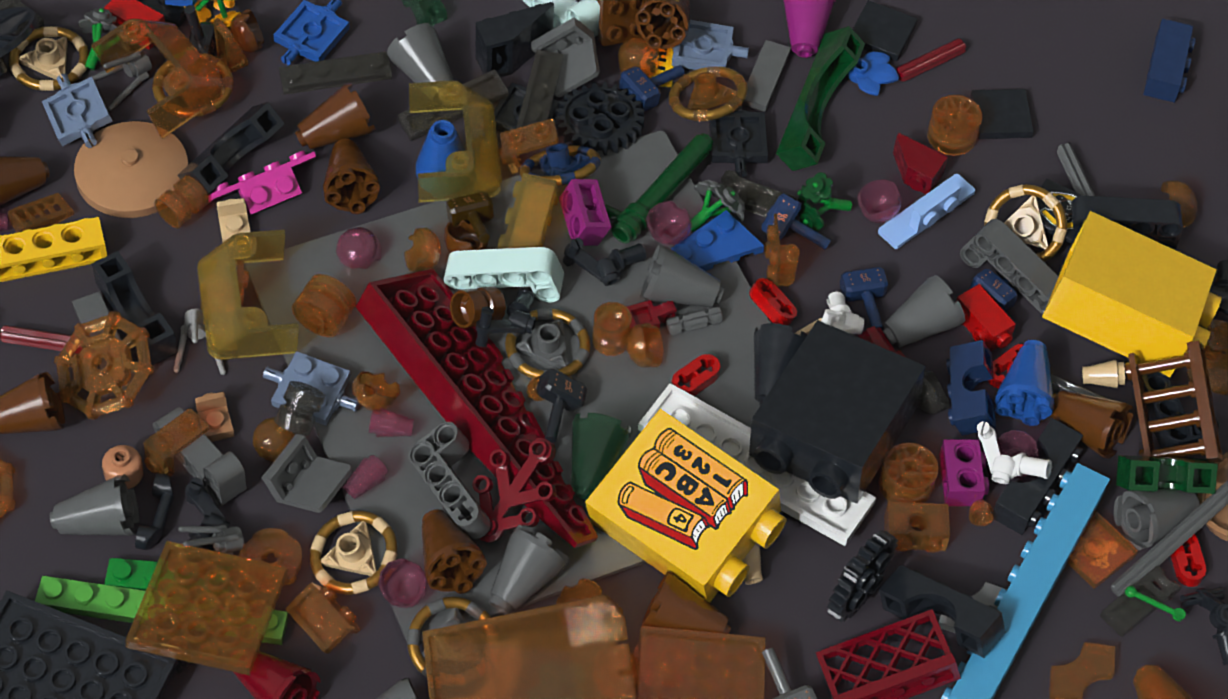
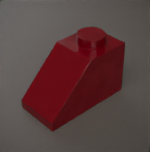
M898 133L896 136L893 155L904 184L910 186L915 191H920L924 194L929 193L943 176L948 157L901 133Z

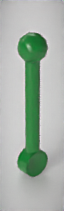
M1128 586L1125 589L1127 597H1136L1172 614L1173 619L1178 622L1182 621L1186 616L1184 609H1173L1138 592L1134 586Z

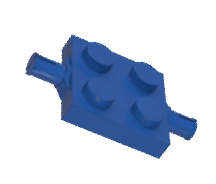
M306 0L301 2L273 34L274 42L288 48L287 52L281 57V61L284 64L290 65L298 55L304 56L318 64L324 60L350 29L349 22L335 14L336 10L342 5L341 0H331L324 7L314 5Z

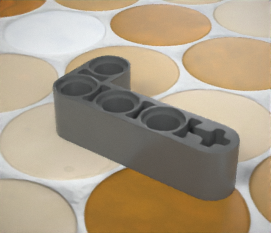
M991 219L960 250L962 260L972 268L980 267L987 260L1043 314L1058 275L1005 223L998 219Z
M177 407L153 422V428L160 440L194 478L197 477L202 480L204 490L217 505L223 506L247 489L245 472L238 458L230 451L223 455L182 408Z
M443 422L414 444L409 452V459L454 522L470 538L478 539L488 533L491 521L451 467L468 452L470 442L454 423ZM471 514L472 518L469 520L467 516Z

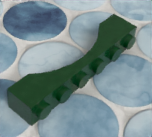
M850 26L824 35L776 154L792 171L813 166L819 162L826 144L821 133V122L825 107L839 83L858 63L865 43Z

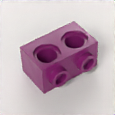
M571 179L559 197L571 241L572 239L580 238L584 243L583 246H598L611 228L598 180Z
M943 440L939 459L945 506H981L984 495H988L989 480L988 477L983 476V469L986 466V455L984 451H980L979 440ZM962 484L969 485L971 488L965 487Z

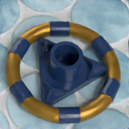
M557 143L548 146L545 151L539 152L525 160L520 167V175L525 182L535 186H563L569 184L571 179H584L594 173L601 164V158L593 148ZM540 164L545 176L531 173L536 165Z

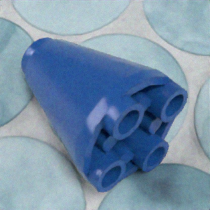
M446 120L436 121L432 125L416 161V176L419 182L437 196L460 189L471 178V162L455 127Z
M1028 340L1020 348L995 396V412L998 415L1022 420L1028 426H1037L1040 420L1051 416L1055 404L1049 354L1044 343L1037 340Z

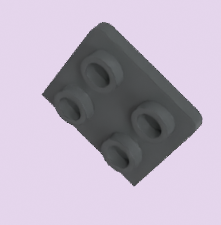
M575 17L531 42L532 51L549 64L552 92L556 97H561L572 91V89H576L592 80L600 72L594 32Z
M296 434L262 476V479L276 502L319 513L327 507L353 473V469L349 464L317 457L307 438Z

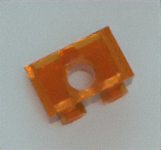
M888 502L884 515V530L898 540L896 543L898 546L895 550L908 551L913 549L925 550L931 553L946 551L950 538L948 504ZM912 527H918L922 531H916Z

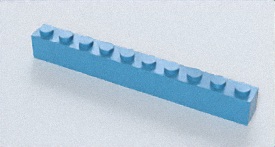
M1079 463L1076 464L1072 473L1066 471L1059 485L1063 490L1060 495L1053 494L1046 510L1050 511L1047 519L1041 517L1033 532L1037 535L1034 542L1027 541L1020 557L1024 558L1021 566L1014 565L1007 581L1011 582L1007 590L1002 588L994 602V605L998 606L997 609L1002 612L1006 633L985 658L967 651V654L971 655L967 664L961 661L958 666L961 679L957 680L953 689L947 687L941 699H994L1104 496L1110 478Z

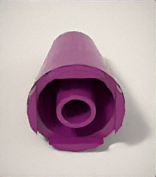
M783 0L791 50L797 56L808 58L818 52L836 0Z

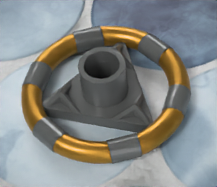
M545 308L530 311L531 316L536 317V320L554 319L557 321L552 324L541 325L536 333L517 344L516 340L520 333L506 334L505 349L509 361L517 371L535 380H539L541 374L548 370H539L529 366L519 353L557 367L559 369L556 370L568 376L575 374L584 366L590 353V338L584 325L578 318L558 309ZM563 322L569 325L578 336L580 342L579 351L569 365Z
M460 597L440 598L426 604L412 620L407 639L410 658L418 671L432 682L450 687L468 685L484 676L496 659L499 644L498 632L490 615L475 602ZM453 608L421 654L419 648L420 635L425 621L436 613ZM458 609L465 610L483 625L487 635L486 653L483 659ZM424 659L476 663L478 665L460 675H447L427 664Z

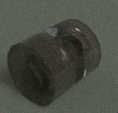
M290 381L283 396L286 403L280 404L274 422L292 433L304 436L310 435L316 421V417L313 414L320 411L326 395L309 384Z

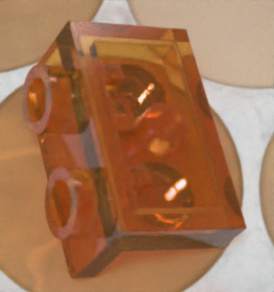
M311 582L285 609L324 653L329 654L349 632L357 634L361 629L355 623L357 620L355 614L346 606L341 608L335 601L338 596L330 587L325 584L321 587Z

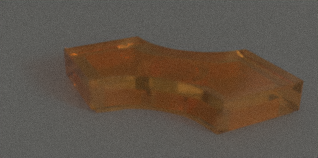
M1084 642L1077 659L1066 665L1052 666L1050 670L1049 698L1082 699L1083 691L1090 684L1098 680L1112 679L1115 667V646Z

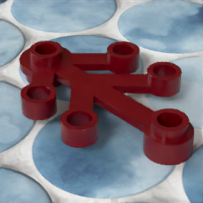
M537 438L531 442L529 446L530 456L512 483L508 467L510 463L509 454L500 449L494 450L490 454V464L496 468L500 501L494 509L491 497L493 481L489 477L478 475L474 478L472 483L473 489L479 493L480 506L493 525L492 529L485 536L479 538L480 540L493 543L503 536L505 530L514 529L518 525L531 528L538 524L540 519L539 513L532 508L522 509L519 515L505 516L511 507L540 500L549 502L556 497L557 490L555 486L548 482L539 483L535 489L522 491L539 464H547L554 459L556 448L551 441L545 438ZM543 445V452L537 455V447ZM502 454L503 461L502 463L497 464L496 459L499 455ZM486 480V487L480 490V482ZM545 487H549V488H550V493H549V495L546 496V497H543V495H542L543 489H544ZM532 512L533 518L527 523L525 517L528 513Z

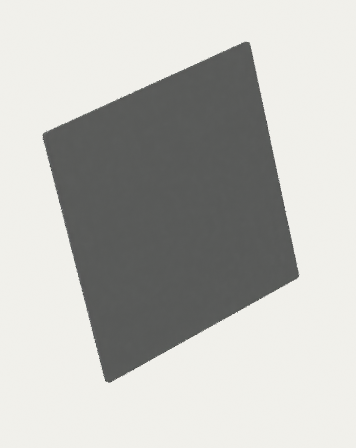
M657 131L636 138V143L628 142V149L619 146L618 153L608 149L607 155H604L602 150H598L601 164L594 173L584 179H597L604 203L623 212L630 203L637 201L678 154L664 131ZM541 168L531 171V173L545 176ZM521 175L257 257L245 263L247 274L287 366H289L297 351L351 372V378L345 388V395L360 400L358 410L354 412L340 406L332 414L327 426L312 420L311 422L327 459L349 464L353 469V473L340 488L349 510L374 513L382 517L394 531L397 540V557L393 569L381 584L406 642L409 627L416 614L426 604L440 598L460 597L468 599L484 608L491 618L503 615L488 601L492 597L490 592L510 536L515 528L505 530L503 536L493 543L484 542L479 538H470L480 548L487 560L483 573L473 583L471 590L459 594L456 591L441 592L429 587L424 570L422 519L431 510L439 509L446 514L448 512L410 462L409 452L414 444L435 427L446 421L357 310L356 305L368 283L428 269H434L444 281L450 254L444 241V230L447 223L450 222L447 215L446 202L452 198L479 192L488 193L493 204L494 218L483 222L490 235L487 249L545 247L554 251L564 271L560 298L556 302L548 303L540 301L535 297L529 310L552 308L565 311L579 319L586 328L590 338V353L584 366L570 376L582 382L588 389L585 403L582 407L572 412L563 410L557 441L553 443L556 448L553 461L559 462L563 469L561 476L565 484H571L575 492L573 499L576 505L582 506L589 518L585 501L641 433L638 430L639 422L666 387L672 383L673 375L703 354L713 355L720 361L721 367L718 379L694 397L750 428L752 418L760 407L759 402L755 399L754 331L756 327L760 330L762 324L770 323V321L749 295L751 287L737 261L730 263L728 260L714 265L713 269L707 270L708 273L721 280L720 286L724 287L719 304L714 303L712 306L720 307L723 315L721 323L713 325L707 323L708 326L686 332L683 329L681 330L682 333L670 335L666 323L660 322L659 330L632 337L623 314V307L646 301L640 298L644 279H647L648 267L657 246L663 245L671 249L692 234L685 225L702 210L704 202L699 192L694 190L695 185L690 176L653 215L651 223L645 230L641 231V234L635 241H630L627 244L619 242L611 231L615 220L609 218L611 228L598 246L582 247L585 252L599 261L603 258H608L613 249L622 250L638 243L643 245L646 252L645 261L625 266L624 270L619 274L620 280L610 286H605L603 282H600V280L576 263L570 266H566L563 263L564 250L571 243V238L559 197L567 185L535 186L525 182ZM710 217L699 228L710 222L713 218ZM448 286V288L452 291L453 294H454L455 292H457L458 290H465V289H454V288H451V287ZM530 286L498 288L503 294L506 304L505 315L502 320H509L507 308L515 300L519 290L528 289L533 292ZM652 301L653 306H658L664 303ZM674 304L677 309L675 316L682 318L681 315L703 309L707 312V308H711ZM536 320L532 334H519L516 344L536 333L541 325L552 324L557 320ZM563 322L569 365L579 351L580 342L578 336L569 325ZM507 333L489 334V338L504 358L501 362L504 369H510L514 377L512 381L516 391L522 392L526 400L524 402L526 410L533 413L542 432L546 435L553 403L541 398L536 392L539 380L523 375L509 361L505 349ZM519 353L523 360L533 368L539 370L559 369ZM702 366L701 372H703L704 370H709L710 372H712L711 367L706 369ZM680 382L679 386L681 387L683 385H686L687 387H690V382H688L687 384H683L682 382ZM469 449L451 467L479 505V493L473 489V480L478 475L489 477L493 481L491 497L495 509L500 501L497 478ZM486 480L480 482V490L486 487ZM524 504L511 507L505 517L519 515L520 511L527 507ZM532 512L528 513L525 517L527 523L533 518ZM471 514L467 516L469 520L472 518ZM539 519L536 526L531 528L523 527L528 529L533 536L537 532L545 535L553 542L550 547L553 550L557 549L569 557V561L563 570L520 608L647 562L593 524L592 526L598 535L597 540L574 548ZM366 523L378 570L386 551V542L378 530L371 524ZM453 608L436 613L425 621L421 628L420 644L431 641ZM458 609L467 627L481 623L465 610Z

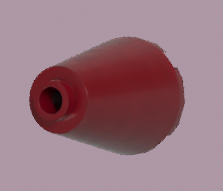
M253 648L240 652L234 660V674L254 699H318L320 691L316 689L317 681L321 683V679L316 672L309 668Z

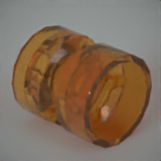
M188 175L183 176L173 184V191L166 190L154 201L157 212L166 223L174 228L183 226L191 219L192 214H197L209 203L206 191L194 178Z
M607 302L596 309L594 313L592 343L599 353L606 356H616L627 350L630 343L632 315L625 305L618 302Z

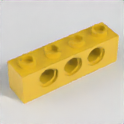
M99 217L84 218L75 222L54 224L49 227L0 235V282L90 265L106 257V246Z

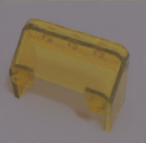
M458 81L409 83L410 113L463 110L467 151L453 152L447 157L446 172L418 173L419 203L448 201L452 198L479 192H486L489 197L496 196L502 188V175L492 103Z
M285 230L234 234L199 260L197 274L208 353L212 357L222 360L293 354L297 351L298 323L268 326L267 316L263 310L257 307H241L236 264L284 260Z

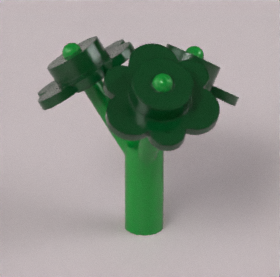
M823 172L817 173L814 178L807 179L806 186L802 185L801 190L797 192V195H799L797 201L802 202L801 210L798 212L800 221L817 232H820V228L824 226V221L820 215L829 209L850 211L852 208L851 200L831 198V187L834 182L831 178H827V175ZM807 199H810L813 203L820 202L824 206L817 210L814 207L811 208L806 202Z

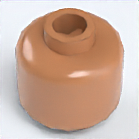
M117 445L105 453L102 459V469L106 481L117 475L125 474L130 480L125 482L127 489H131L140 483L143 477V463L136 449L128 445Z

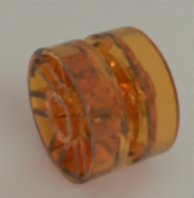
M948 95L940 98L933 106L927 136L930 144L939 152L947 155H962L969 152L976 144L982 122L980 107L973 100L962 95Z
M315 274L310 278L303 291L292 304V312L295 318L311 332L323 337H335L355 309L357 301L351 290L339 280L328 275Z
M901 443L891 448L884 460L879 478V488L883 497L894 506L905 509H912L925 504L932 495L938 475L936 457L929 449L916 443Z

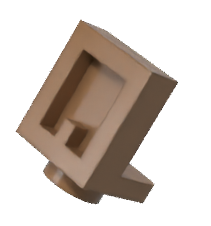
M207 393L202 397L196 398L195 403L201 430L208 439L213 442L234 437L225 393Z

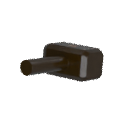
M474 193L452 198L446 202L448 219L453 223V226H457L462 220H465L468 224L472 225L481 243H487L490 240V235L483 222L494 218L493 204L488 193Z

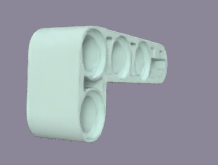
M522 0L529 7L553 1V28L575 17L594 32V37L599 35L600 5L596 0H581L579 2L576 0Z
M545 247L453 251L449 254L444 283L454 289H477L495 286L496 288L530 286L538 300L552 303L560 298L564 271L554 251Z

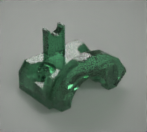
M402 0L405 8L410 6L417 25L429 23L432 26L447 20V11L441 0Z

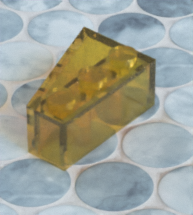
M523 173L521 182L516 181L514 186L513 198H516L514 207L508 208L505 218V224H508L506 234H501L499 238L498 249L543 247L547 227L551 226L553 217H551L553 205L557 206L559 202L556 180Z

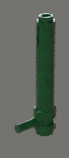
M705 133L696 135L637 201L630 203L623 212L605 204L608 217L615 220L611 231L619 242L627 244L630 241H635L641 234V231L645 230L651 223L653 215L713 149V140L709 135Z

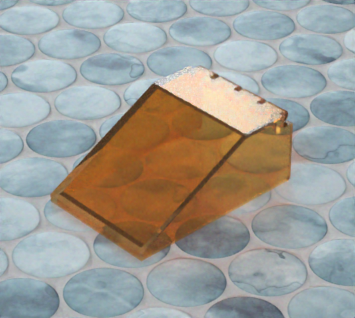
M600 595L422 631L429 698L637 699L634 676H622V672L632 670L629 644H617V642L628 639L625 616H622L623 609L608 595Z

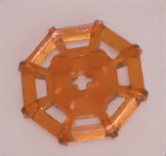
M111 311L106 316L83 324L78 322L74 326V332L59 356H55L53 362L57 366L60 389L58 397L62 403L67 402L86 414L88 419L92 420L98 419L100 415L125 407L129 409L134 405L133 400L148 376L154 372V367L151 366L148 345L149 332L146 328H140L123 318L117 311ZM104 329V333L91 337L90 333ZM117 329L128 334L122 341L115 337ZM81 341H83L81 344V347L83 349L81 350L80 354L78 355L76 353L74 357H72L76 349L80 345ZM134 346L137 347L139 363L132 362L130 349ZM104 358L107 361L106 367L103 370L97 369V366L102 363L101 359ZM69 367L73 369V381L70 380ZM131 371L136 372L132 381L130 382L126 390H124L122 386L126 385L130 381ZM82 388L90 392L87 401L77 395ZM113 392L117 397L100 403L102 395Z

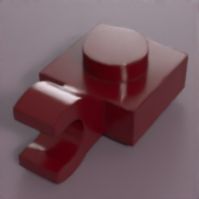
M648 300L623 307V314L632 337L659 330L660 322L666 323L668 318L676 317L675 312H677L673 301L653 306L652 301Z

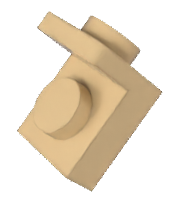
M228 199L217 202L223 246L252 242L245 199Z

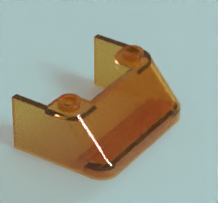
M130 19L91 46L103 67L105 63L129 56L153 43L175 68L163 80L164 89L169 96L147 110L159 136L163 139L222 98L226 88L219 74L175 24L145 19ZM118 66L107 69L104 68V70L106 71V73H109Z

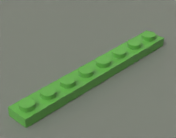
M42 576L35 602L67 614L146 625L145 623L151 621L152 625H156L157 618H161L162 623L166 624L168 618L172 619L173 625L179 622L182 625V630L185 628L189 632L277 645L283 644L289 618L288 612L48 576Z

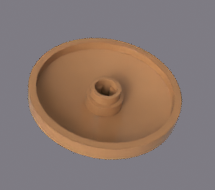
M129 121L105 127L93 134L97 144L94 146L90 141L92 148H88L84 143L75 159L74 174L81 196L93 208L110 216L137 218L154 214L173 203L185 188V184L177 176L188 166V158L184 146L170 131L152 123Z

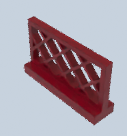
M933 609L815 652L833 699H908L961 679L957 663L949 649ZM928 621L933 626L928 637L914 632L918 625ZM898 634L904 636L897 648L885 644L888 636ZM910 639L924 643L918 655L905 651ZM869 645L875 648L869 659L856 655L859 647ZM930 646L942 649L944 652L943 656L933 660L925 657ZM881 650L894 654L888 666L875 661ZM834 656L845 658L839 670L827 666L825 660ZM900 657L914 661L909 669L902 671L895 668ZM851 661L865 665L859 677L846 673ZM871 668L885 672L879 680L874 682L866 680ZM842 679L855 683L852 690L838 695L837 687Z

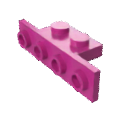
M300 151L289 156L290 162L280 165V162L276 161L263 167L265 172L255 176L252 171L238 177L239 183L229 186L228 182L222 183L207 197L208 202L211 203L238 191L241 198L245 199L246 209L250 216L301 195L302 191L292 169L312 161L316 157L315 152L306 155L305 151Z

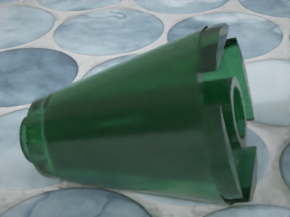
M578 413L574 416L572 422L571 486L574 492H576V496L584 500L589 498L620 459L632 434V429L629 425L627 430L621 427V420L598 413H588L587 418H580L581 413Z

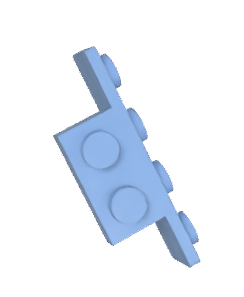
M956 173L879 227L878 234L894 249H898L974 195L975 188Z

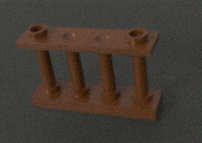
M1199 340L1188 342V351L1184 352L1182 356L1140 363V358L1135 353L1128 354L1129 363H1125V370L1128 380L1133 382L1143 449L1139 450V455L1179 458L1201 454L1206 456L1207 460L1214 463L1223 461L1204 345ZM1182 367L1192 370L1193 380H1190L1189 384L1145 392L1142 375ZM1191 396L1197 400L1198 409H1195L1194 413L1151 421L1149 419L1148 403ZM1190 425L1201 427L1203 438L1198 439V442L1154 449L1152 432Z

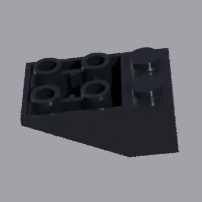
M553 1L476 22L475 58L486 81L513 74L536 54L532 51L531 42L553 30Z

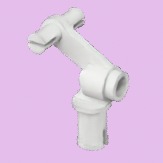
M841 292L830 293L828 295L829 299L826 300L829 309L825 310L821 322L849 334L860 335L864 327V318L859 317L858 314L851 313L850 307L846 305L845 297Z
M984 421L977 425L978 437L982 442L992 474L991 479L994 482L1009 484L1011 479L1023 474L1043 477L1044 479L1049 478L1052 469L1051 460L1028 457L1023 452L1014 457L1001 455L996 431L987 422L984 423Z

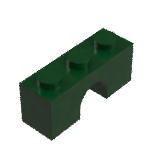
M1118 455L1116 485L1135 491H1158V488L1181 490L1186 493L1215 494L1218 464L1198 458Z

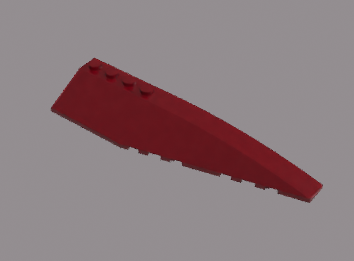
M434 269L369 282L356 305L357 310L445 421L454 423L470 442L469 449L496 478V468L489 461L490 454L497 449L509 454L510 463L508 467L512 483L530 456L529 446L531 442L537 438H545V435L533 413L526 410L524 406L526 400L522 392L516 391L512 381L514 377L510 369H504L501 363L504 358L499 349L489 337L486 347L477 346L475 344L478 333L475 329L476 327L461 328L456 325L450 313V302L453 293ZM543 445L537 447V455L543 452ZM502 454L497 457V459H496V463H497V464L502 463V461H503V455H502ZM552 460L547 464H539L522 491L535 489L539 483L548 482L555 486L557 490L556 497L549 502L540 500L524 505L527 508L536 510L539 513L540 519L574 548L596 541L598 535L583 507L576 505L573 499L575 492L571 484H565L561 476L563 469L559 462ZM545 487V488L543 489V491H542L543 497H546V496L549 495V493H550V488H549V487Z

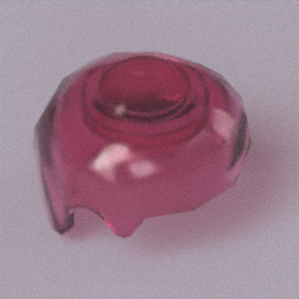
M884 179L872 181L865 185L857 196L863 216L875 223L891 220L898 215L902 206L901 195L896 184Z
M672 201L658 203L649 210L646 217L648 230L653 239L667 246L680 244L688 237L692 228V222L685 208L683 210L678 208Z
M356 227L348 229L338 239L336 254L341 263L351 269H368L373 261H380L382 246L375 234L366 228Z
M1011 430L1001 434L997 439L1001 455L1014 457L1023 452L1028 457L1039 458L1036 441L1025 431ZM1023 474L1022 476H1016L1013 479H1021L1028 475Z
M400 558L388 562L380 572L378 585L381 594L391 605L405 609L412 608L418 605L427 594L428 582L425 573L419 565Z

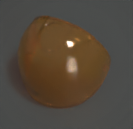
M1163 182L1161 191L1169 193L1170 200L1176 201L1181 205L1183 228L1189 226L1196 219L1198 211L1195 193L1183 182Z

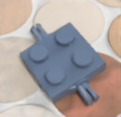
M690 20L688 34L679 45L672 48L671 66L681 65L683 68L693 70L708 67L707 72L720 74V68L727 66L731 56L747 59L749 47L733 45L734 27Z
M61 74L63 80L60 75L57 77L61 90L43 100V106L62 146L82 137L85 146L92 148L90 141L94 146L97 144L93 131L113 120L92 76L79 83L71 84L68 75Z
M296 351L289 366L283 372L269 366L263 372L264 379L278 383V388L271 399L272 406L326 426L332 414L340 406L354 412L359 408V399L345 395V388L351 378V372L344 368Z

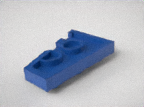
M725 210L676 244L671 250L707 271L713 269L714 265L728 260L732 263L740 260L741 256L750 253L754 255L763 253L764 245Z

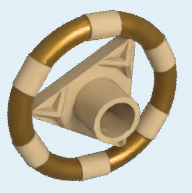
M58 26L34 29L25 41L10 51V71L17 81L29 88L40 91L58 90L61 88L57 82V77L60 75L63 80L61 74H66L67 40L72 42L79 52V62L68 74L71 84L79 80L87 70L85 64L89 55V49L82 37L71 30ZM43 37H61V38L58 39V40H54V39H52V38H43ZM43 38L36 43L35 50L20 56L29 43ZM19 63L55 80L33 79L25 74Z
M1021 184L1004 190L990 204L984 220V226L991 219H997L999 209L1008 200L1024 195H1032L1004 223L1025 244L1045 249L1036 255L1043 262H1046L1061 248L1067 232L1066 215L1060 201L1051 192L1035 185ZM1037 197L1042 199L1053 210L1056 218V229L1050 245H1048Z
M349 511L332 518L315 535L310 548V564L316 579L326 589L345 595H356L369 591L379 585L393 569L397 557V540L393 529L382 517L367 511ZM361 522L350 533L341 535L336 542V546L321 559L326 539L333 531L348 524ZM366 523L371 524L378 530L386 542V551L378 570ZM323 566L370 577L352 583H342L336 581L324 570Z

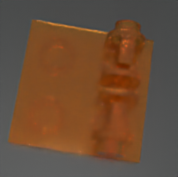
M774 214L773 224L767 227L768 242H765L764 248L765 259H769L770 265H767L766 275L767 279L776 286H789L795 281L800 251L794 244L780 245L777 214Z

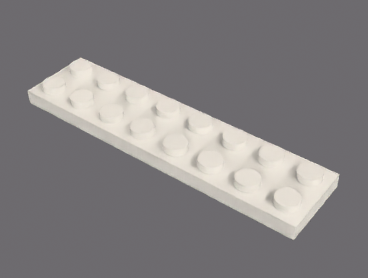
M671 383L639 422L638 430L642 432L658 410L662 409L778 488L781 511L843 546H846L875 503L876 497L867 492H864L858 504L843 497L829 499L815 492L809 485V482L787 472L773 474L764 470L756 463L753 457L749 456L750 427Z

